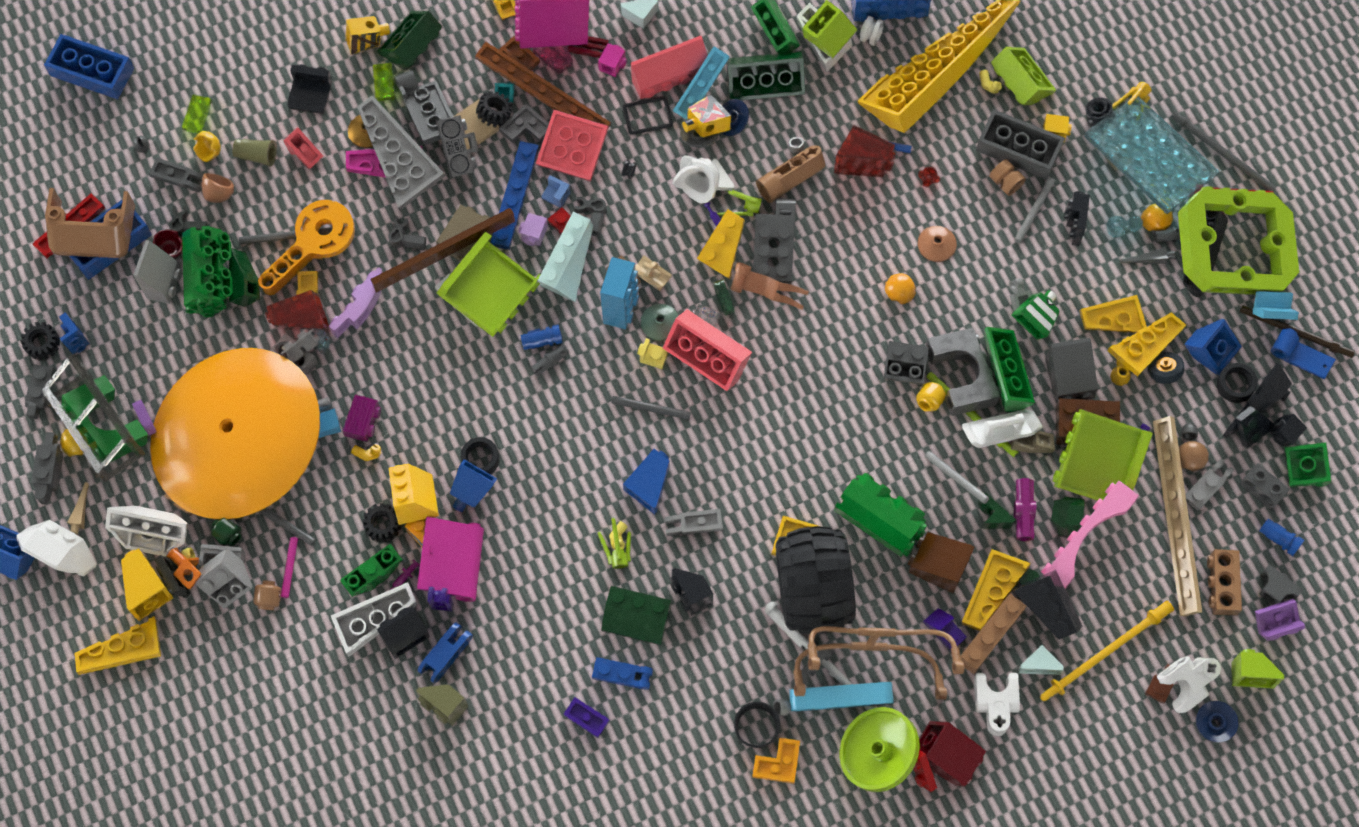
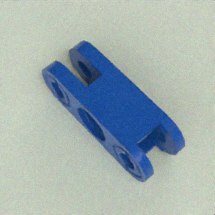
M457 622L451 625L418 667L420 674H423L428 669L434 672L430 680L434 684L442 678L473 637L472 633L465 631L456 641L455 638L462 628Z

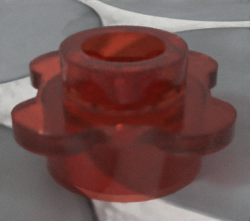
M932 166L918 172V177L922 179L924 187L940 182V176H937V171Z

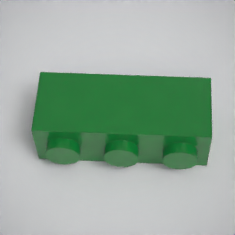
M759 0L751 6L752 11L777 53H791L800 46L798 39L775 0Z

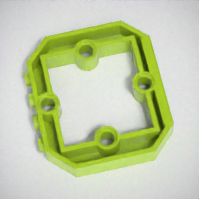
M1207 186L1194 194L1178 211L1183 272L1202 292L1256 295V291L1282 292L1300 272L1293 212L1274 193H1269L1265 190L1213 189V187ZM1205 210L1224 211V213L1230 216L1238 212L1265 214L1267 235L1261 239L1260 247L1264 253L1270 255L1271 274H1256L1250 266H1242L1234 272L1211 271L1209 246L1216 241L1217 235L1212 227L1207 226Z

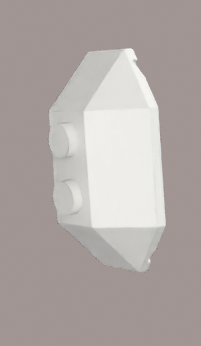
M139 506L107 508L105 528L113 534L125 549L137 550L139 548L141 552L165 557L173 548H178L186 542L188 523L174 513Z
M51 520L29 526L16 537L22 551L55 570L85 576L96 568L97 564L84 539Z

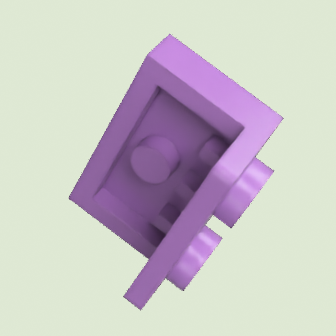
M1294 599L1255 611L1258 633L1267 641H1274L1281 636L1296 634L1300 630L1305 629V624L1300 621L1297 602Z

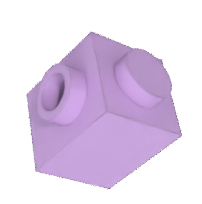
M528 213L525 222H522L519 228L521 239L525 244L529 246L541 245L548 228L547 218Z

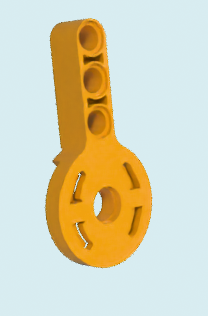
M319 200L307 205L300 212L295 223L296 242L264 271L258 279V283L265 294H276L297 274V271H301L312 259L322 260L323 258L334 257L349 247L354 238L355 224L345 206L333 200ZM329 224L333 227L329 234H319L321 226ZM296 255H302L300 259L294 260ZM282 268H288L286 272L279 273ZM268 281H273L271 286H265Z

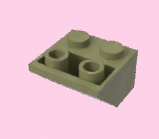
M449 684L420 687L416 690L419 697L417 700L420 702V705L428 712L432 709L434 714L437 715L436 718L443 724L448 722L453 726L468 708L465 697Z

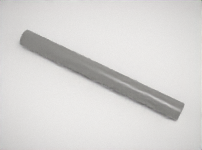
M1051 177L1047 179L1014 239L1017 243L1023 241L1054 185L1055 179Z
M931 451L925 454V458L985 504L989 500L987 495Z

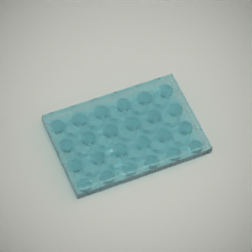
M1138 96L1131 105H1128V102H1126L1086 131L1084 137L1160 209L1168 214L1214 179L1220 171Z

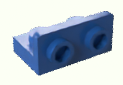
M65 312L59 316L63 322L60 326L66 333L60 340L74 355L82 352L90 343Z

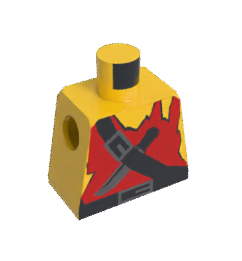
M709 95L688 108V120L683 121L682 126L685 132L695 130L701 137H707L730 130L731 115L712 95Z

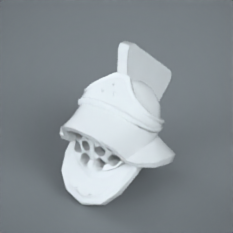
M684 155L681 158L680 171L672 182L676 188L683 189L691 199L701 204L708 203L713 199L716 190L732 191L735 187L717 159L714 158L711 162L708 158L697 159L688 155Z

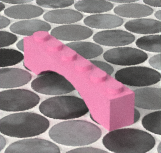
M1118 481L1116 484L1111 483L1105 491L1108 495L1104 500L1099 499L1092 507L1095 511L1091 516L1086 515L1082 519L1080 530L1078 532L1074 530L1067 538L1069 543L1065 548L1061 546L1054 555L1056 557L1055 561L1052 564L1048 562L1041 571L1043 575L1056 570L1064 588H1067L1074 579L1076 555L1086 536L1102 522L1115 516L1126 514L1138 499L1139 495L1121 481Z

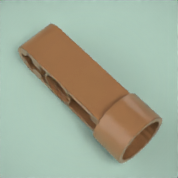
M810 146L757 179L756 186L762 197L768 203H772L776 198L781 197L822 170L826 163L821 148L819 146Z

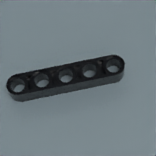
M1205 210L1207 226L1212 227L1217 235L1216 241L1209 246L1211 271H1213L1228 218L1223 211ZM1186 274L1184 275L1183 285L1194 297H1200L1206 293L1202 292Z

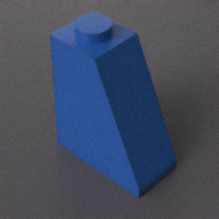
M656 449L649 453L623 483V490L654 515L658 510L670 468V460H668L667 454L663 451L658 452Z

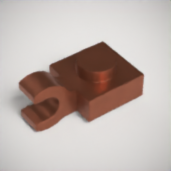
M1154 675L1145 695L1164 704L1174 684H1160L1157 675Z

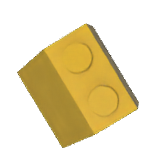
M139 548L129 551L121 559L126 606L138 621L174 598Z

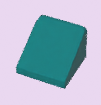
M496 82L495 92H499L498 95L500 96L504 94V98L508 97L510 99L509 102L514 103L515 84Z

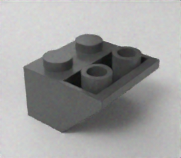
M889 341L883 379L923 385L929 347Z

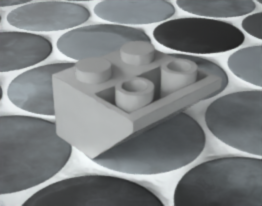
M228 548L199 569L201 576L195 583L196 586L224 609L253 587L243 561Z

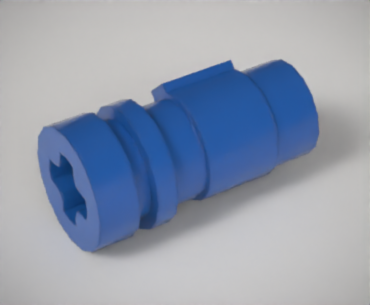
M559 324L552 326V328L546 327L545 330L541 331L540 328L530 330L527 334L520 335L524 350L544 347L549 344L553 346L554 343L556 345L563 343Z
M1269 518L1259 530L1268 539L1280 545L1282 550H1287V553L1292 557L1305 541L1299 536L1298 538L1295 537V533L1291 534L1287 529Z

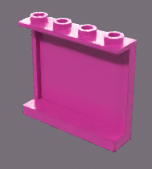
M515 0V29H518L515 30V41H519L520 49L588 44L589 0Z

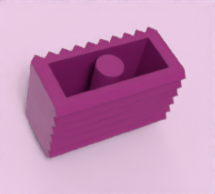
M357 394L354 395L342 430L345 437L368 442L369 437H373L375 420L379 419L381 414L378 400Z

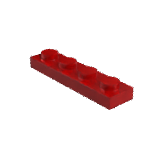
M90 193L66 214L65 221L90 222L105 209V206ZM47 231L32 243L46 259L54 254L48 245Z

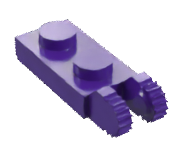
M429 586L428 603L432 610L453 612L454 603L450 595H448V589L442 588L441 591H435V587Z

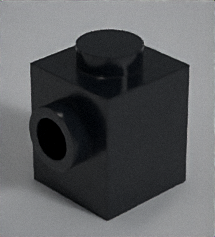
M1287 414L1275 420L1273 428L1269 433L1274 437L1273 440L1278 445L1288 446L1293 445L1307 427L1295 414Z

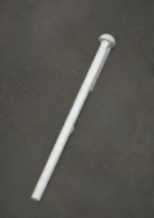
M769 602L765 607L766 614L800 648L804 646L808 649V638L803 633H799L798 630L790 631L785 625L783 613L777 608L779 604L777 602ZM823 659L820 662L841 685H852L829 660ZM863 706L866 710L876 708L875 706Z

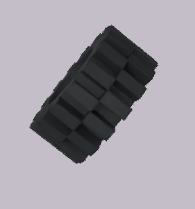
M489 91V93L485 92L480 97L476 107V114H478V119L482 118L481 122L484 123L486 121L488 126L493 124V127H497L498 124L501 127L510 118L513 110L512 102H509L510 99L508 97L504 98V94L500 96L498 95L499 92L493 94V91ZM490 107L496 108L499 111H494Z
M35 322L36 326L30 324L29 330L27 328L24 329L25 334H21L22 340L20 342L26 353L36 360L38 358V360H42V357L47 360L49 359V354L53 357L55 355L53 351L59 350L57 345L60 346V338L50 324L47 325L45 322H42L40 325L39 322ZM40 335L47 336L46 344L41 347L34 346L33 341L36 337Z
M380 503V506L373 505V509L369 507L367 509L368 513L364 514L365 519H363V527L368 537L370 536L373 541L376 540L378 543H381V540L386 543L388 542L387 539L392 541L394 539L393 536H397L399 534L398 530H401L394 507L391 508L389 504L384 506L383 503ZM380 516H385L390 520L389 526L384 530H379L374 526L375 520Z

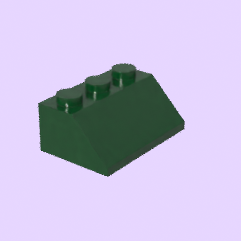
M410 11L376 52L400 68L412 67L417 61L416 58L428 49L427 45L439 36V31L443 26L429 11Z
M611 586L605 605L601 631L661 646L671 610V600Z

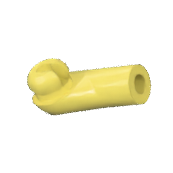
M988 70L979 72L983 89L992 94H996L1002 89L1000 82L990 80Z
M622 521L617 524L620 549L625 547L622 534L628 528ZM612 531L609 535L611 547L614 550H616Z

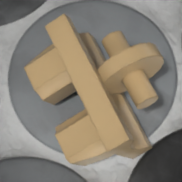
M645 255L635 266V270L638 271L637 276L659 291L672 277V274Z

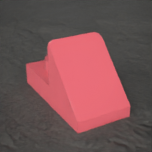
M298 127L283 140L289 153L296 155L308 169H311L323 157L321 152Z

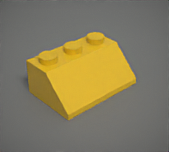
M409 463L389 467L393 505L398 524L424 520L426 517H438L439 512L433 475Z

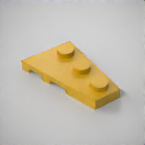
M727 209L697 259L730 279L745 219Z
M1137 295L1079 310L1084 329L1137 333L1142 328L1145 329L1147 327Z

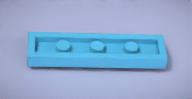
M714 46L673 112L688 120V108L704 99L730 56Z

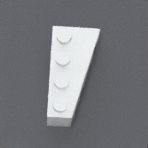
M407 582L333 614L331 618L344 650L350 657L379 635L377 628L380 627L379 625L383 621L391 620L398 616L397 613L406 607L409 609L412 606L415 608L418 604Z

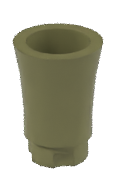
M235 139L232 154L241 160L253 161L271 167L276 159L277 145L275 140Z

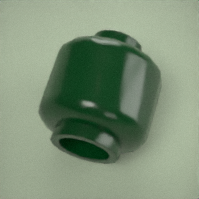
M216 519L212 523L211 535L222 546L232 547L241 539L242 528L233 519Z

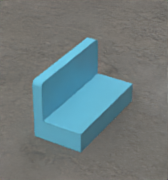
M1256 291L1252 313L1254 315L1268 319L1298 320L1299 312L1291 309L1293 293Z

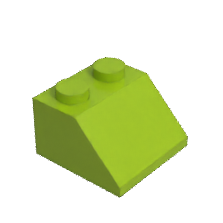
M1244 649L1231 662L1232 686L1274 689L1284 680V674L1263 653H1258L1254 649Z

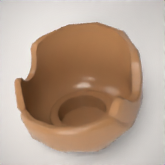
M1188 441L1179 446L1182 469L1194 472L1204 468L1208 463L1209 453L1205 445L1197 441Z

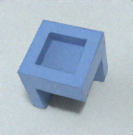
M549 175L548 186L542 194V199L561 208L571 193L570 185Z

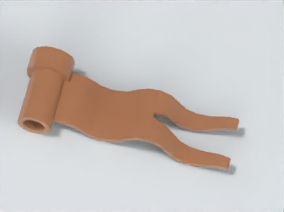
M737 262L735 267L736 273L730 288L732 291L741 293L743 289L803 310V305L792 298L777 293V291H790L808 295L809 291L776 281L766 275L752 272L751 266Z

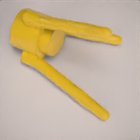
M1139 82L1136 87H1132L1127 94L1112 105L1113 109L1132 95V98L1127 103L1128 105H1131L1135 100L1138 102L1143 101L1135 119L1138 122L1146 103L1150 100L1148 95L1152 91L1151 87L1145 82Z

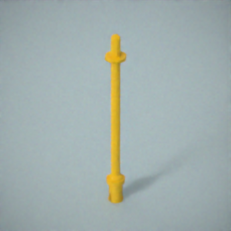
M1166 600L1154 610L1150 609L1144 620L1060 681L1052 679V687L1040 695V699L1047 701L1056 693L1063 696L1065 694L1064 688L1151 624H1160L1164 617L1175 611L1173 605Z

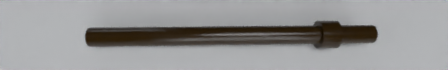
M1242 305L1239 311L1242 314L1279 329H1293L1298 333L1299 337L1328 348V351L1336 354L1338 352L1350 358L1354 356V350L1342 346L1340 342L1335 340L1329 341L1278 319L1261 318L1252 314L1253 309Z

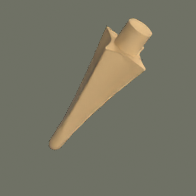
M88 482L84 483L77 504L67 522L71 525L70 532L78 535L79 528L84 529Z

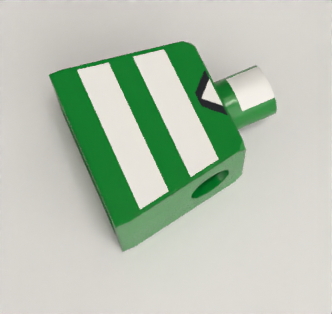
M1047 290L1045 294L1039 292L1031 295L1011 316L1036 340L1048 337L1060 312L1053 304L1057 296L1050 290Z

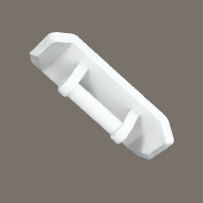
M1024 409L964 423L962 428L970 443L977 448L1032 436L1042 429V424L1034 411Z

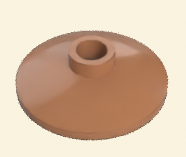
M931 226L923 230L919 235V252L930 261L942 262L948 260L956 250V238L945 227ZM939 239L941 242L936 243L934 240Z

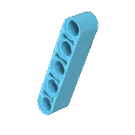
M892 682L806 688L805 696H795L794 689L789 690L791 711L793 712L894 704Z

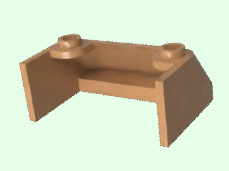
M54 188L49 189L45 221L48 245L54 254L121 258L128 253L135 211V203L128 191H124L121 209L107 211L103 223L65 221L66 213L61 208L62 201Z

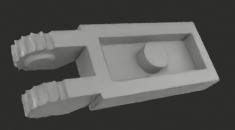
M1220 459L1212 469H1209L1185 494L1186 502L1197 511L1224 485L1225 480L1234 471L1230 467L1224 472L1222 477L1215 473L1223 466L1225 462L1223 459Z
M721 509L686 512L664 518L666 524L681 522V527L666 530V535L668 536L723 530Z

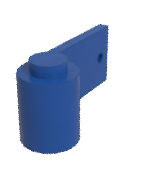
M1290 328L1283 329L1273 344L1271 353L1275 357L1325 380L1336 359L1300 343L1298 333Z

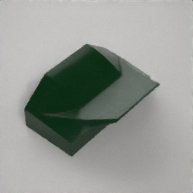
M1064 496L1062 499L1054 500L1051 521L1058 530L1057 536L1068 538L1074 530L1076 532L1082 527L1080 522L1083 519L1085 508L1084 499Z

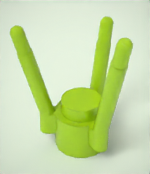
M735 190L727 191L729 195L746 200L744 209H747V211L734 212L735 214L753 217L754 213L759 214L762 199L751 197ZM721 212V213H717V214H718L719 217H723L724 214H725V212Z
M612 518L616 550L612 551V555L602 533L598 532L597 534L608 558V564L612 565L613 569L628 567V562H631V532H627L626 553H624V550L620 549L616 520Z

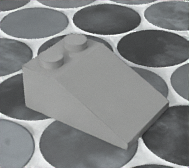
M145 240L133 276L147 299L170 304L171 298H174L176 294L177 280L181 279L182 269L174 258L151 241Z

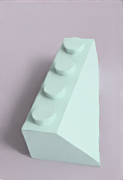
M575 212L572 213L538 279L541 287L573 302H576L577 291L580 286L581 274L592 235L593 224L591 219Z

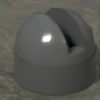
M138 136L134 139L133 146L136 151L143 153L149 149L150 143L146 137ZM142 141L144 146L140 147L139 142Z
M1186 423L1182 427L1181 437L1186 440L1196 439L1198 437L1197 426L1192 423Z

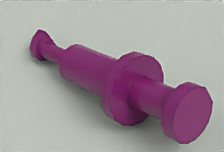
M413 559V563L407 570L402 568L403 572L392 583L391 589L403 585L409 577L412 579L411 573L417 567H420V564Z

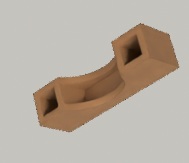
M1010 593L962 653L960 658L964 663V668L975 675L1003 636L1023 614L1027 605Z

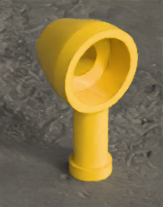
M1116 359L1117 366L1112 370L1110 378L1115 385L1124 386L1130 381L1131 372ZM1119 371H1124L1125 375H1121Z

